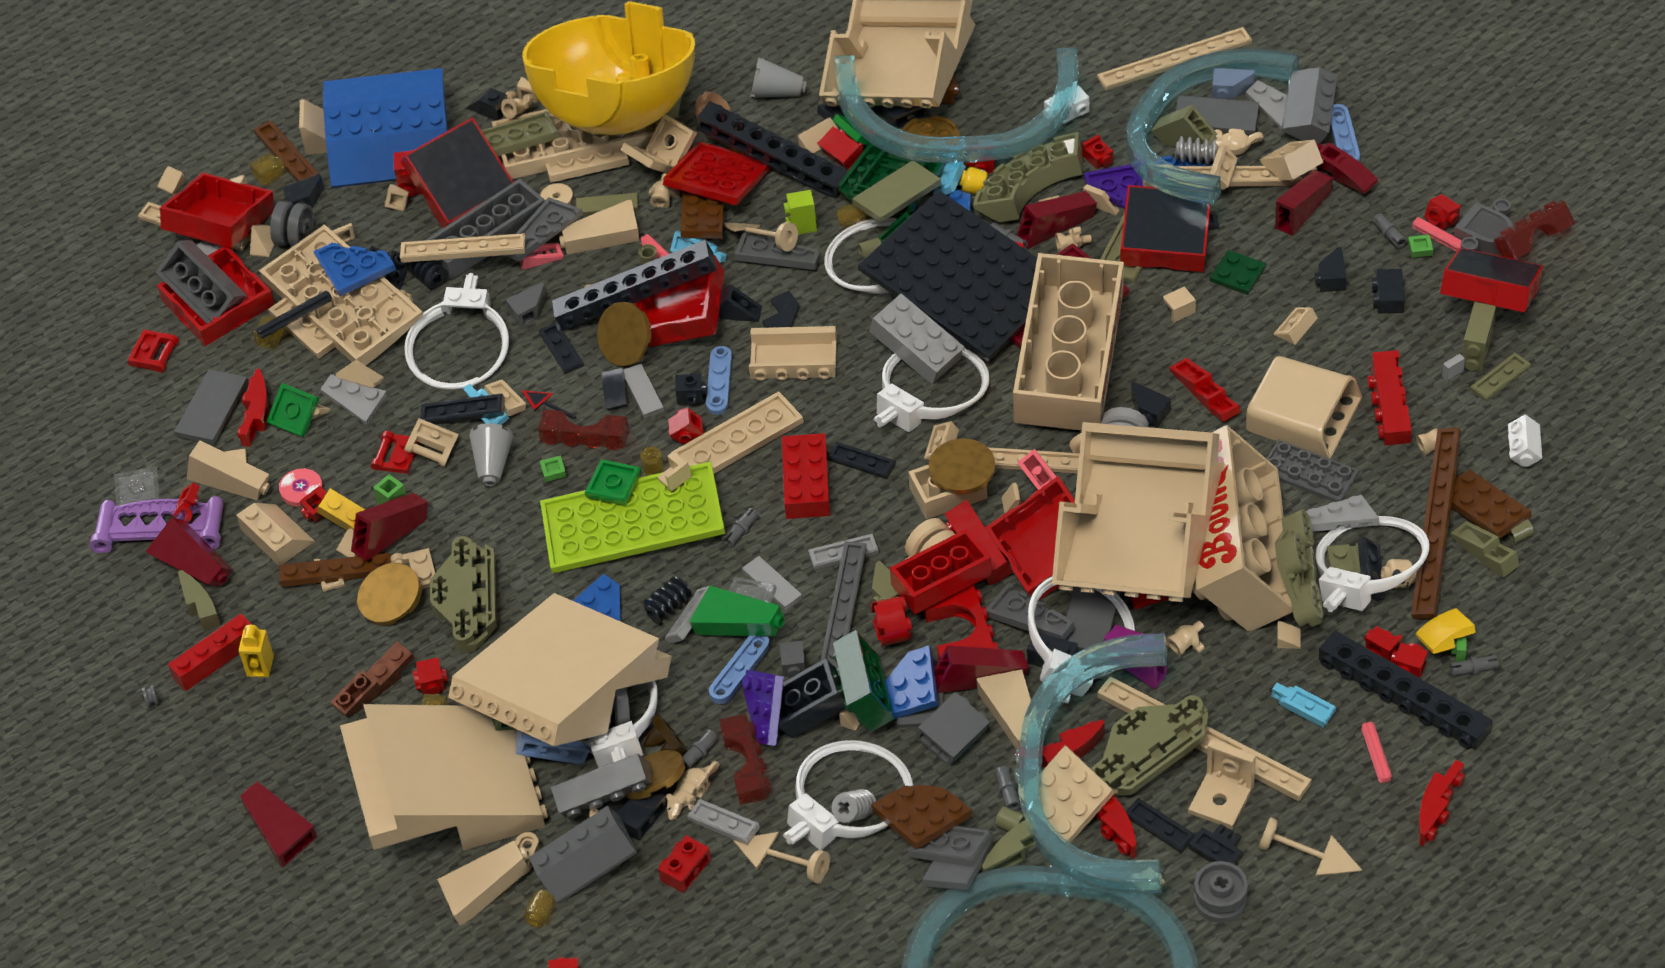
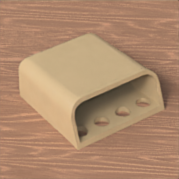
M1277 356L1272 361L1248 405L1246 429L1249 432L1275 441L1279 439L1330 459L1362 399V394L1356 379L1352 376ZM1349 397L1353 402L1350 405H1343L1340 399ZM1341 412L1345 417L1343 420L1337 421L1332 418V414ZM1332 427L1336 430V434L1327 436L1324 430Z

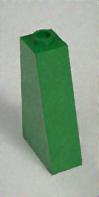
M709 586L689 622L694 633L697 635L776 636L778 630L784 625L785 616L780 605Z

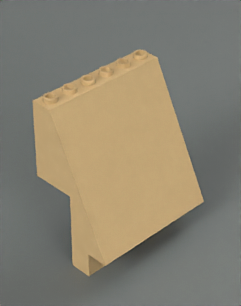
M853 0L846 34H837L835 30H831L819 93L820 98L828 106L939 107L975 27V23L970 17L973 0Z
M1083 422L1075 503H1059L1052 584L1059 585L1061 590L1073 591V586L1081 587V592L1095 593V588L1103 589L1102 594L1116 595L1117 591H1125L1124 596L1138 597L1139 593L1147 594L1146 598L1159 600L1161 595L1169 596V601L1182 602L1183 597L1191 598L1224 464L1217 462L1220 434Z
M553 593L452 676L448 698L552 746H557L607 733L616 689L667 678L672 656L657 650L659 638Z
M363 704L367 718L340 725L373 850L457 826L463 850L545 827L544 819L548 818L544 804L539 805L538 800H542L539 786L534 787L533 782L536 781L533 768L528 769L527 764L531 763L530 757L516 754V729L496 731L491 717L468 706Z

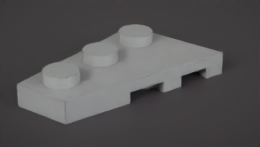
M1257 80L1246 91V97L1253 102H1259V109L1272 122L1278 125L1281 130L1287 95Z
M332 374L321 388L323 395L337 405L342 406L365 425L369 423L387 396L384 390L343 380Z
M1362 495L1352 496L1342 501L1332 502L1328 505L1306 511L1311 520L1312 532L1334 530L1338 525H1350L1351 528L1359 527V523L1371 522L1372 526L1380 525L1379 517Z

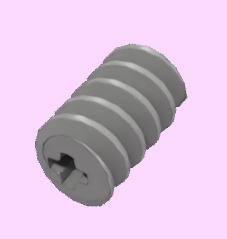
M1180 136L1176 144L1175 162L1180 156L1181 162H1185L1188 157L1190 163H1193L1196 158L1198 164H1201L1203 159H1205L1206 165H1209L1212 159L1214 162L1219 148L1216 140L1213 139L1211 145H1209L1208 139H1205L1203 144H1201L1199 138L1196 139L1195 143H1192L1191 137L1188 138L1187 142H1184L1183 136Z
M865 789L840 793L833 800L832 813L839 822L843 823L865 819L870 814H874L872 804L876 802V798L873 793Z

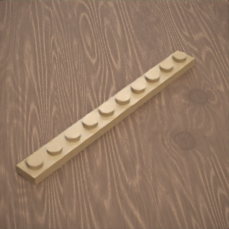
M1109 677L1098 691L1099 699L1127 713L1137 707L1165 705L1112 677ZM1208 726L1206 740L1195 747L1207 754L1208 744L1213 739L1218 742H1225L1229 746L1249 751L1256 755L1255 779L1297 801H1300L1311 786V779Z

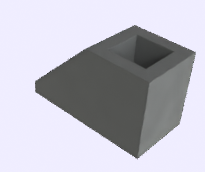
M541 282L506 299L508 312L519 327L539 318L547 297L544 283Z

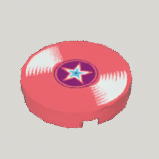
M296 469L287 473L279 483V492L284 502L298 507L301 506L299 501L319 485L323 488L322 480L313 470Z

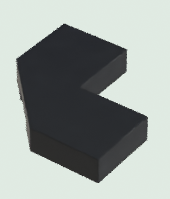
M787 291L771 298V303L778 313L762 320L765 328L793 326L795 316L800 307L791 292Z

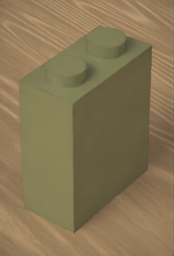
M1474 302L1464 337L1462 356L1465 358L1464 367L1470 371L1483 370L1493 335L1496 306Z

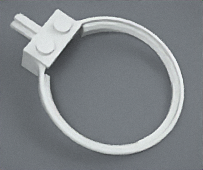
M888 218L882 223L875 219L865 220L850 226L836 236L827 248L824 259L825 269L830 278L837 284L851 290L879 294L890 293L880 285L857 286L843 282L835 274L832 260L838 245L850 235L873 227L890 226L897 218Z
M473 273L466 275L464 288L446 287L444 301L426 310L407 334L405 340L407 364L418 379L432 387L455 390L463 389L469 383L472 386L481 383L500 367L507 354L509 345L507 327L501 316L491 308V300L487 289H476L478 276H474ZM452 307L483 309L486 318L497 326L502 337L501 352L493 367L483 376L461 383H443L422 374L415 364L413 357V344L420 330L432 321L443 317V312L451 314Z
M964 348L962 355L977 367L981 375L982 384L978 394L973 399L960 405L931 408L924 407V402L892 383L890 384L892 370L902 360L894 353L887 360L883 368V390L877 393L878 415L874 417V421L877 422L878 427L892 422L905 431L911 432L921 424V419H941L954 415L976 403L985 394L990 380L987 366L979 356Z
M1378 516L1380 525L1398 527L1412 533L1419 540L1422 548L1420 559L1412 567L1395 576L1378 580H1370V576L1339 568L1329 567L1327 569L1325 565L1327 546L1338 535L1351 529L1350 525H1340L1328 532L1321 539L1316 549V563L1321 575L1319 585L1322 602H1324L1323 607L1327 608L1328 612H1332L1338 606L1363 611L1371 601V594L1384 592L1401 584L1419 569L1428 556L1430 545L1425 532L1410 521L1396 517ZM1371 522L1359 523V527L1372 526Z
M1050 577L1037 587L1030 599L1028 627L1032 643L1045 662L1040 681L1058 688L1055 699L1058 700V703L1062 704L1063 702H1069L1071 693L1083 696L1092 685L1094 679L1110 675L1120 665L1112 662L1105 667L1096 669L1095 665L1054 649L1052 652L1044 644L1036 628L1035 608L1042 594L1056 585L1052 584V577ZM1095 588L1098 592L1103 593V589ZM1117 593L1116 595L1103 594L1119 611L1125 628L1135 631L1131 613Z
M655 680L646 682L650 691V703L647 711L637 723L633 724L630 721L608 729V732L605 734L589 737V740H578L589 746V753L594 755L598 768L636 753L641 756L643 755L639 736L647 729L655 715L658 698Z
M838 741L813 751L803 761L798 770L795 789L797 800L791 803L788 809L787 824L792 828L783 835L787 839L786 842L789 845L791 843L794 844L804 837L819 850H822L835 839V836L859 838L888 827L885 822L868 827L840 825L834 815L804 792L806 776L810 768L821 758L834 752L846 750L873 753L885 758L896 767L905 786H913L911 775L905 764L889 750L864 741Z

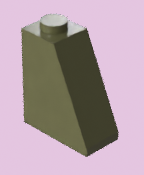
M1193 104L1161 117L1151 130L1162 144L1168 146H1176L1180 136H1183L1184 142H1187L1188 138L1191 137L1192 143H1195L1196 139L1199 138L1201 144H1203L1205 139H1208V143L1211 145L1213 139L1217 136L1216 131Z

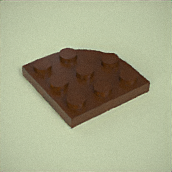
M929 785L903 786L872 804V811L915 850L972 817V810L954 794L944 788Z

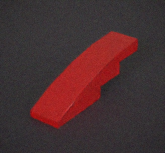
M1188 358L1169 367L1170 372L1209 412L1224 422L1241 412L1240 405L1227 397L1226 390L1213 382L1212 375Z

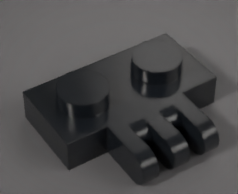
M1220 824L1213 833L1202 827L1189 842V849L1210 862L1224 861L1235 865L1242 857V851L1235 847L1240 842L1242 836L1236 833L1230 839L1234 833L1230 828L1222 834L1226 829V826Z

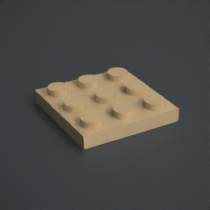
M1064 746L1018 799L1068 845L1114 795L1115 791L1067 746Z

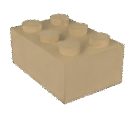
M929 465L908 471L910 490L925 519L944 514L965 500L969 504H973L987 499V486L978 492L966 495H957L956 492L938 488L930 477Z

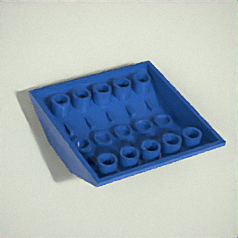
M443 68L324 81L323 111L325 139L332 188L395 181V152L412 151L448 131Z

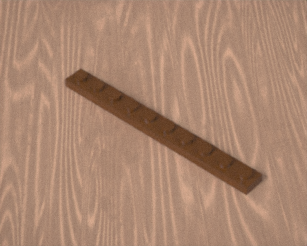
M1460 428L1437 429L1423 528L1430 546L1426 560L1417 570L1411 612L1413 619H1433L1437 614L1461 440Z

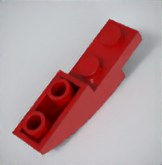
M256 369L253 377H250L248 390L242 397V404L245 405L246 411L243 424L239 426L237 435L241 440L242 446L251 447L256 431L265 432L266 422L269 417V395L260 369Z
M1103 719L1089 722L1075 729H1068L1059 734L1058 743H1051L1043 748L1034 751L1030 750L1019 755V768L1022 774L1046 768L1064 746H1067L1079 758H1082L1105 735Z
M1455 760L1444 776L1435 772L1429 781L1420 808L1418 824L1419 845L1424 847L1428 841L1432 842L1438 833L1437 827L1447 822L1450 816L1448 806L1453 796L1452 790L1455 786L1460 787L1465 779V774H1463L1464 763Z
M1113 795L1095 817L1100 820V832L1107 840L1112 839L1120 853L1123 855L1128 854L1134 859L1136 857L1134 830L1127 813Z

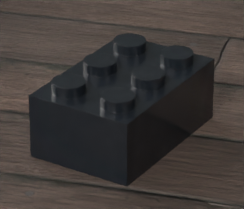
M827 658L783 682L778 726L791 739L846 709L843 702L845 695L840 688L842 682L837 674V668Z

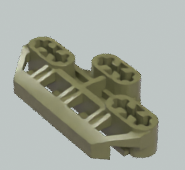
M1301 509L1282 517L1283 531L1275 542L1277 566L1292 602L1294 618L1300 626L1309 624V626L1313 627L1322 623L1323 609L1316 571L1312 524L1308 513Z
M460 536L453 540L452 554L430 579V602L435 617L445 619L453 627L456 648L461 652L476 651L497 627L494 549L486 544L485 549H483L466 536ZM462 551H464V553H465V554H464V560H465L464 566H462V556H461ZM477 553L481 555V559L485 558V563L475 564L474 559H477ZM481 576V582L486 583V588L475 589L477 577ZM441 588H442V590H443V591H442V596H443L442 604H441V602H440V601H441V596H440V592H439V591L441 590ZM481 601L482 608L486 607V612L475 614V608H478V602ZM463 621H465V637H463ZM486 625L487 630L480 637L476 638L478 627Z
M1194 695L1188 696L1173 705L1144 706L1133 709L1113 725L1103 759L1091 769L1111 788L1121 782V786L1118 789H1113L1115 791L1114 796L1132 795L1206 740L1208 710L1203 705L1201 698Z

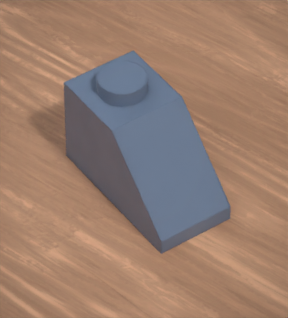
M1214 68L1212 98L1233 99L1245 92L1254 84L1255 70Z

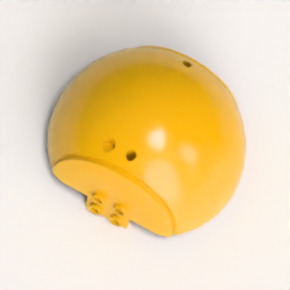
M628 1L624 4L626 19L610 15H597L567 21L544 30L532 38L523 50V63L527 79L536 97L558 119L571 127L592 134H626L643 129L656 122L670 111L680 99L688 85L694 65L695 40L693 34L685 30L665 27L661 7Z

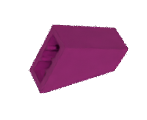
M1115 625L1105 635L1106 656L1151 688L1156 689L1167 675L1164 640L1119 625Z

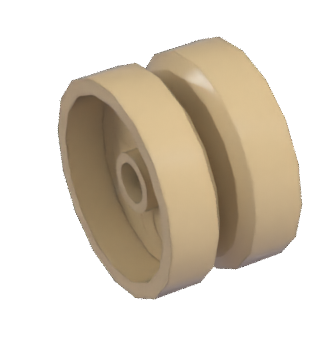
M928 519L912 531L905 544V553L909 557L955 535V533L950 531L940 519Z

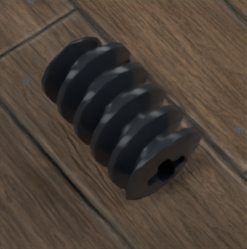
M435 260L404 262L406 270L430 290L442 286L447 281V270L443 269V266L439 265Z
M674 576L670 578L669 582H665L663 587L658 588L655 593H652L650 598L644 600V609L649 618L657 625H660V617L667 619L666 611L673 614V606L679 609L681 607L679 600L682 603H686L687 597L685 595L692 598V591L686 582Z

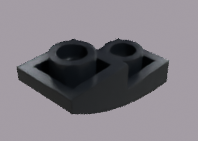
M623 368L603 372L602 384L607 411L627 407L628 401L625 390L627 387Z

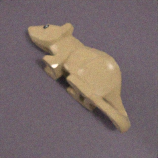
M1229 129V132L1223 134L1221 130H1215L1217 133L1215 137L1217 146L1225 145L1234 155L1244 153L1251 144L1260 143L1263 140L1261 132L1247 136L1245 131L1240 129Z
M713 761L708 767L691 768L683 772L673 795H666L669 820L676 819L681 813L682 808L687 805L689 810L693 809L696 804V798H702L710 786L708 781L709 775L719 768L720 763Z

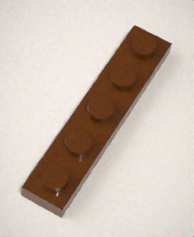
M271 120L254 128V133L297 182L319 174Z
M390 553L377 554L367 561L359 556L282 564L279 565L281 587L322 583L323 581H339L338 579L366 578L378 567L391 563Z

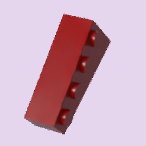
M1399 350L1372 352L1371 376H1367L1368 389L1373 390L1370 393L1371 405H1376L1374 419L1375 422L1380 424L1377 426L1378 438H1383L1384 446L1411 443L1412 430L1408 405H1406L1405 387H1402V368L1398 367Z

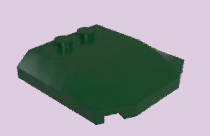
M870 142L838 184L839 192L852 201V198L912 160L889 154L888 147ZM924 158L922 163L915 161L936 176H939L944 169L943 162ZM924 196L899 212H913Z

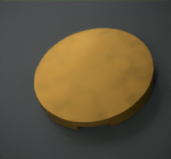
M932 115V117L921 119L915 118L909 121L900 132V146L909 157L919 161H923L924 158L936 161L945 159L952 152L956 151L960 144V133L957 125L942 116Z
M615 303L609 306L602 314L598 324L597 339L604 357L612 364L618 366L634 365L644 357L648 343L651 342V327L646 314L633 305V303Z
M972 439L947 441L937 447L929 459V474L933 483L938 488L956 492L957 495H966L982 490L987 486V483L995 473V458L991 450L981 442Z
M401 563L382 565L372 571L362 582L357 596L358 608L362 615L373 624L380 626L395 624L397 620L403 618L408 613H412L421 597L422 585L417 574L409 566Z
M664 750L644 756L643 758L649 761L651 765L652 784L647 785L643 791L637 793L632 791L624 795L629 799H644L651 797V792L664 786L668 789L682 776L685 770L681 754L673 750Z

